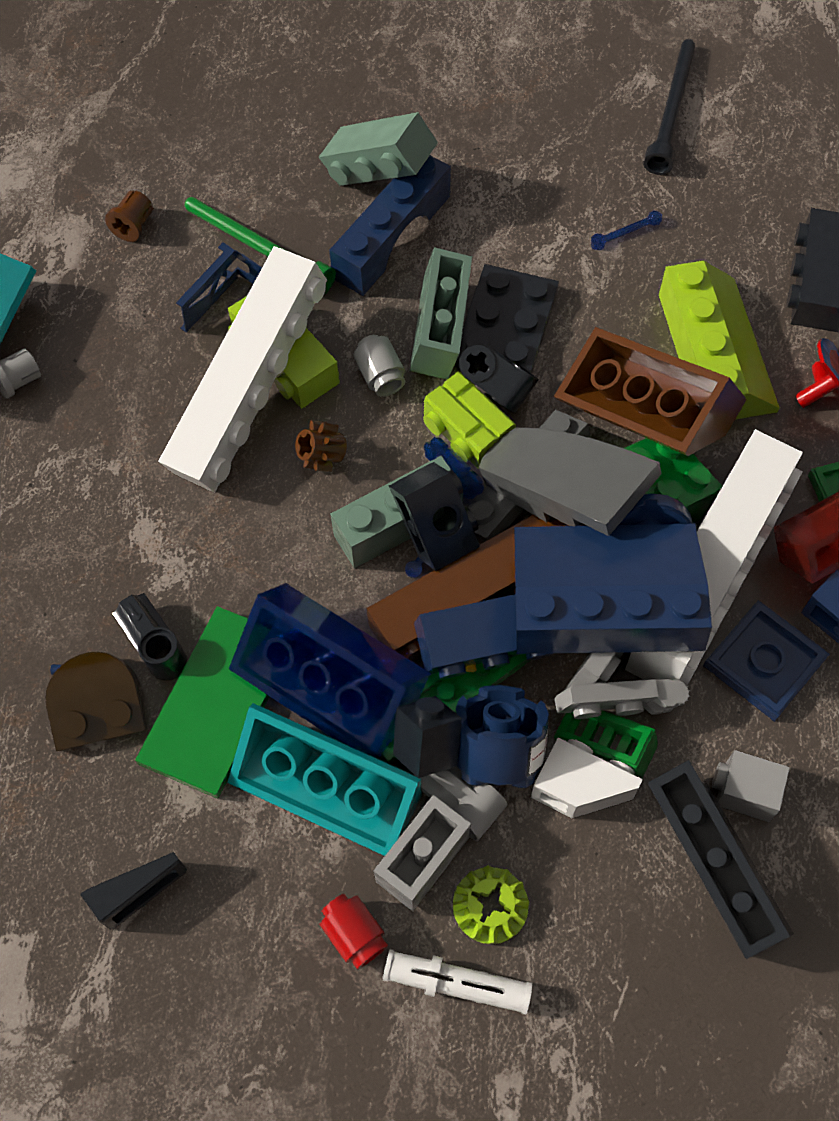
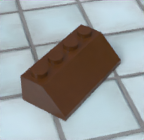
M597 327L594 328L554 395L557 400L687 456L725 437L747 400L730 377Z

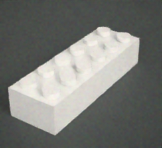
M756 429L697 531L708 581L712 630L706 650L803 472L795 468L803 452ZM705 651L631 652L625 670L643 680L680 679L681 682H685L684 684L688 685Z

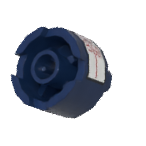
M505 685L483 686L479 688L478 696L468 700L464 696L459 698L455 713L462 718L457 767L461 770V778L470 785H482L484 783L495 785L511 784L517 788H527L534 784L535 776L542 770L546 755L549 713L543 701L535 704L524 698L525 690Z

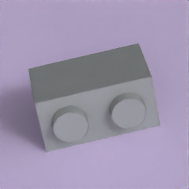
M433 795L374 869L376 883L410 910L414 911L470 838L471 823Z

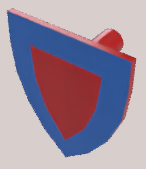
M827 338L820 339L817 343L820 361L812 365L815 383L795 394L802 408L807 407L839 387V351L834 343Z

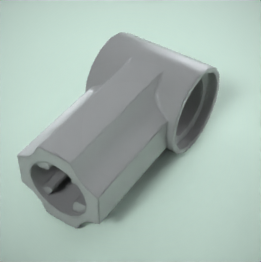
M457 766L420 778L421 791L429 798L434 795L471 823L470 838L478 841L508 805L504 797L488 783L470 785L461 778V770Z

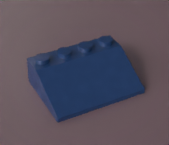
M695 524L618 525L610 536L589 526L514 527L517 654L706 650L712 630L708 581Z

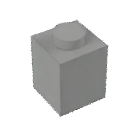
M734 750L726 763H718L712 781V788L719 790L717 801L721 807L770 822L780 811L790 767Z

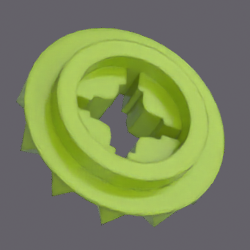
M487 865L484 868L469 871L456 887L453 898V912L456 922L467 936L477 942L499 944L508 941L522 929L527 919L529 900L523 883L513 876L508 869H499ZM499 887L501 888L499 891V904L505 907L504 910L510 912V914L504 911H493L490 917L487 916L483 923L481 922L483 904L477 901L478 898L474 897L473 894L478 897L480 895L489 897L492 891L495 892L496 888Z

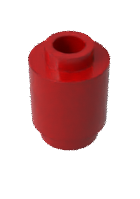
M341 894L322 909L325 918L320 922L319 926L346 963L352 962L357 970L369 964L388 947V944L382 938L385 932L358 895L348 899L345 894Z

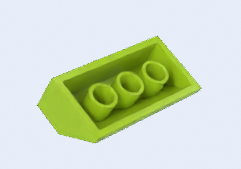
M706 261L667 266L659 298L679 359L730 377L747 399L736 419L778 412L780 408L735 279Z

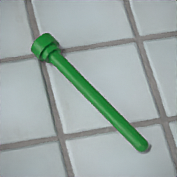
M194 197L186 199L185 208L187 211L268 257L274 246L283 249ZM317 261L316 264L327 279L325 295L334 283L336 271L322 261Z

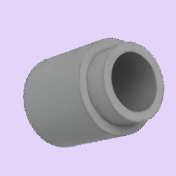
M370 335L363 338L358 343L353 356L369 389L375 391L380 397L389 396L399 391L406 382L404 378L405 370L389 338L378 335Z

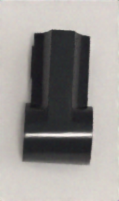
M132 594L119 602V606L113 612V616L151 674L160 680L177 678L187 663V656L175 634L168 628L146 594ZM171 649L166 657L155 659L160 651Z

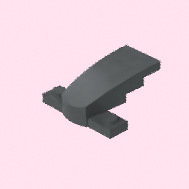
M555 410L540 428L512 429L495 442L483 456L479 470L486 487L467 507L473 513L478 523V530L475 531L478 542L482 544L507 530L524 509L546 523L551 517H554L568 526H580L583 523L610 536L662 474L660 463L621 447L588 438L591 434L588 423Z

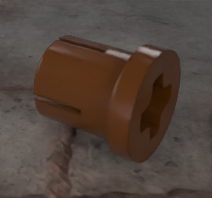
M134 190L129 191L117 207L109 210L105 216V223L109 230L118 238L128 242L136 241L142 233L143 224L153 212V204L143 193L139 191L134 192Z

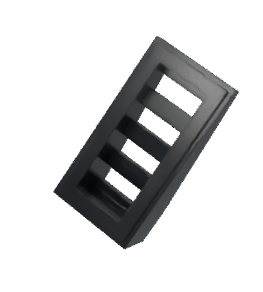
M172 852L86 889L80 895L98 921L108 929L114 930L187 873V868L176 854Z

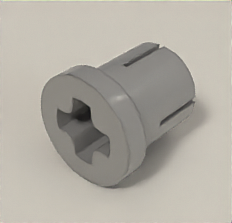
M25 348L0 361V392L6 399L15 395L14 390L41 377L37 363Z

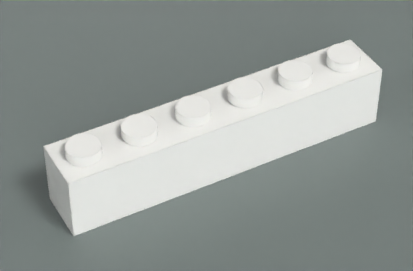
M273 247L158 461L172 473L214 493L219 484L227 478L233 457L238 448L247 441L250 434V425L258 410H261L266 405L269 398V390L276 376L285 369L288 362V354L294 342L303 335L307 325V318L315 303L322 299L325 293L327 279L316 262L278 247Z

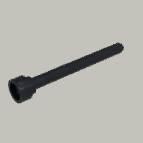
M686 39L681 44L658 137L655 142L648 146L645 153L643 165L652 174H667L672 170L675 151L671 141L695 50V43L691 39Z

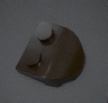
M87 652L69 659L56 670L48 683L45 695L46 709L56 752L148 729L138 685H140L139 680L128 664L110 653Z

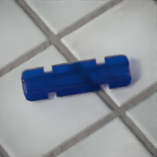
M434 437L430 442H426L423 447L425 457L429 461L439 456L443 457L450 469L458 476L463 486V496L465 498L474 499L477 494L483 492V479L475 471H470L471 467L453 449L448 448L449 445L442 438Z

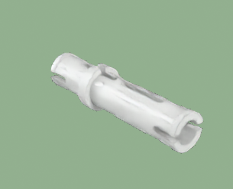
M389 950L383 981H393L426 990L425 995L432 997L437 992L527 1014L532 992L531 982H521L483 971L442 963L443 957L435 955L430 960ZM417 970L437 976L453 979V982L412 973L411 971ZM464 981L501 990L503 994L463 985L461 982Z

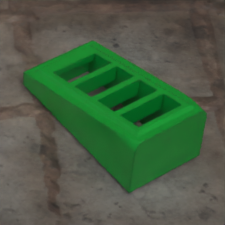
M601 710L600 716L587 718L589 722L582 736L579 737L574 734L582 719H574L573 712L565 714L554 735L555 741L557 738L566 742L569 739L580 741L593 750L592 755L607 762H610V760L622 762L635 771V776L643 778L658 746L655 729ZM599 726H601L605 730L599 742L595 743L592 740ZM616 734H618L622 738L616 750L611 749V744ZM633 743H636L637 746L632 756L628 755Z

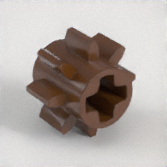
M311 420L310 430H302L296 438L295 449L297 456L304 460V468L332 472V463L342 462L347 451L346 439L342 433L338 432V424Z

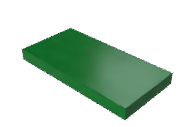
M217 606L135 759L136 763L219 799L230 775L249 706L254 703L263 708L265 707L296 645L295 637Z

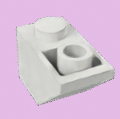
M557 738L533 786L531 798L570 818H575L633 800L643 779L635 776V771L622 762L616 760L607 762L592 755L593 750L580 741L569 739L566 742Z

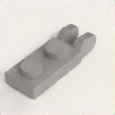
M680 679L571 685L556 695L555 704L557 714L573 712L574 719L597 717L601 715V710L616 709V715L618 716L638 714L643 712L644 709L651 715L662 712L664 714L672 711L673 708L685 704L688 701L687 698L690 697L688 694L690 690L684 684L685 682H681Z

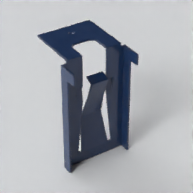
M222 242L218 248L223 253L176 302L181 307L184 325L180 329L187 333L238 278V275L254 284L262 267ZM238 258L248 266L249 273L239 267L231 273L227 268ZM221 276H224L226 278L225 281L217 288ZM212 285L208 295H206L205 297L191 305L204 291H206Z

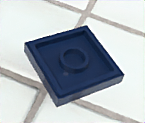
M758 600L707 658L703 666L775 722L830 653Z

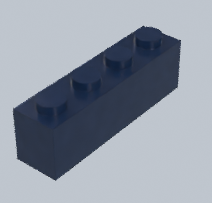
M516 595L420 614L414 622L426 675L439 673L440 679L453 678L466 674V666L482 663L484 670H489L510 664L509 657L522 655L517 654ZM533 653L525 655L527 661L550 656L553 653Z

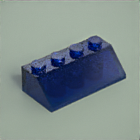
M287 583L257 594L229 666V670L338 742L376 759L380 757L394 738L396 708L419 700L431 674Z

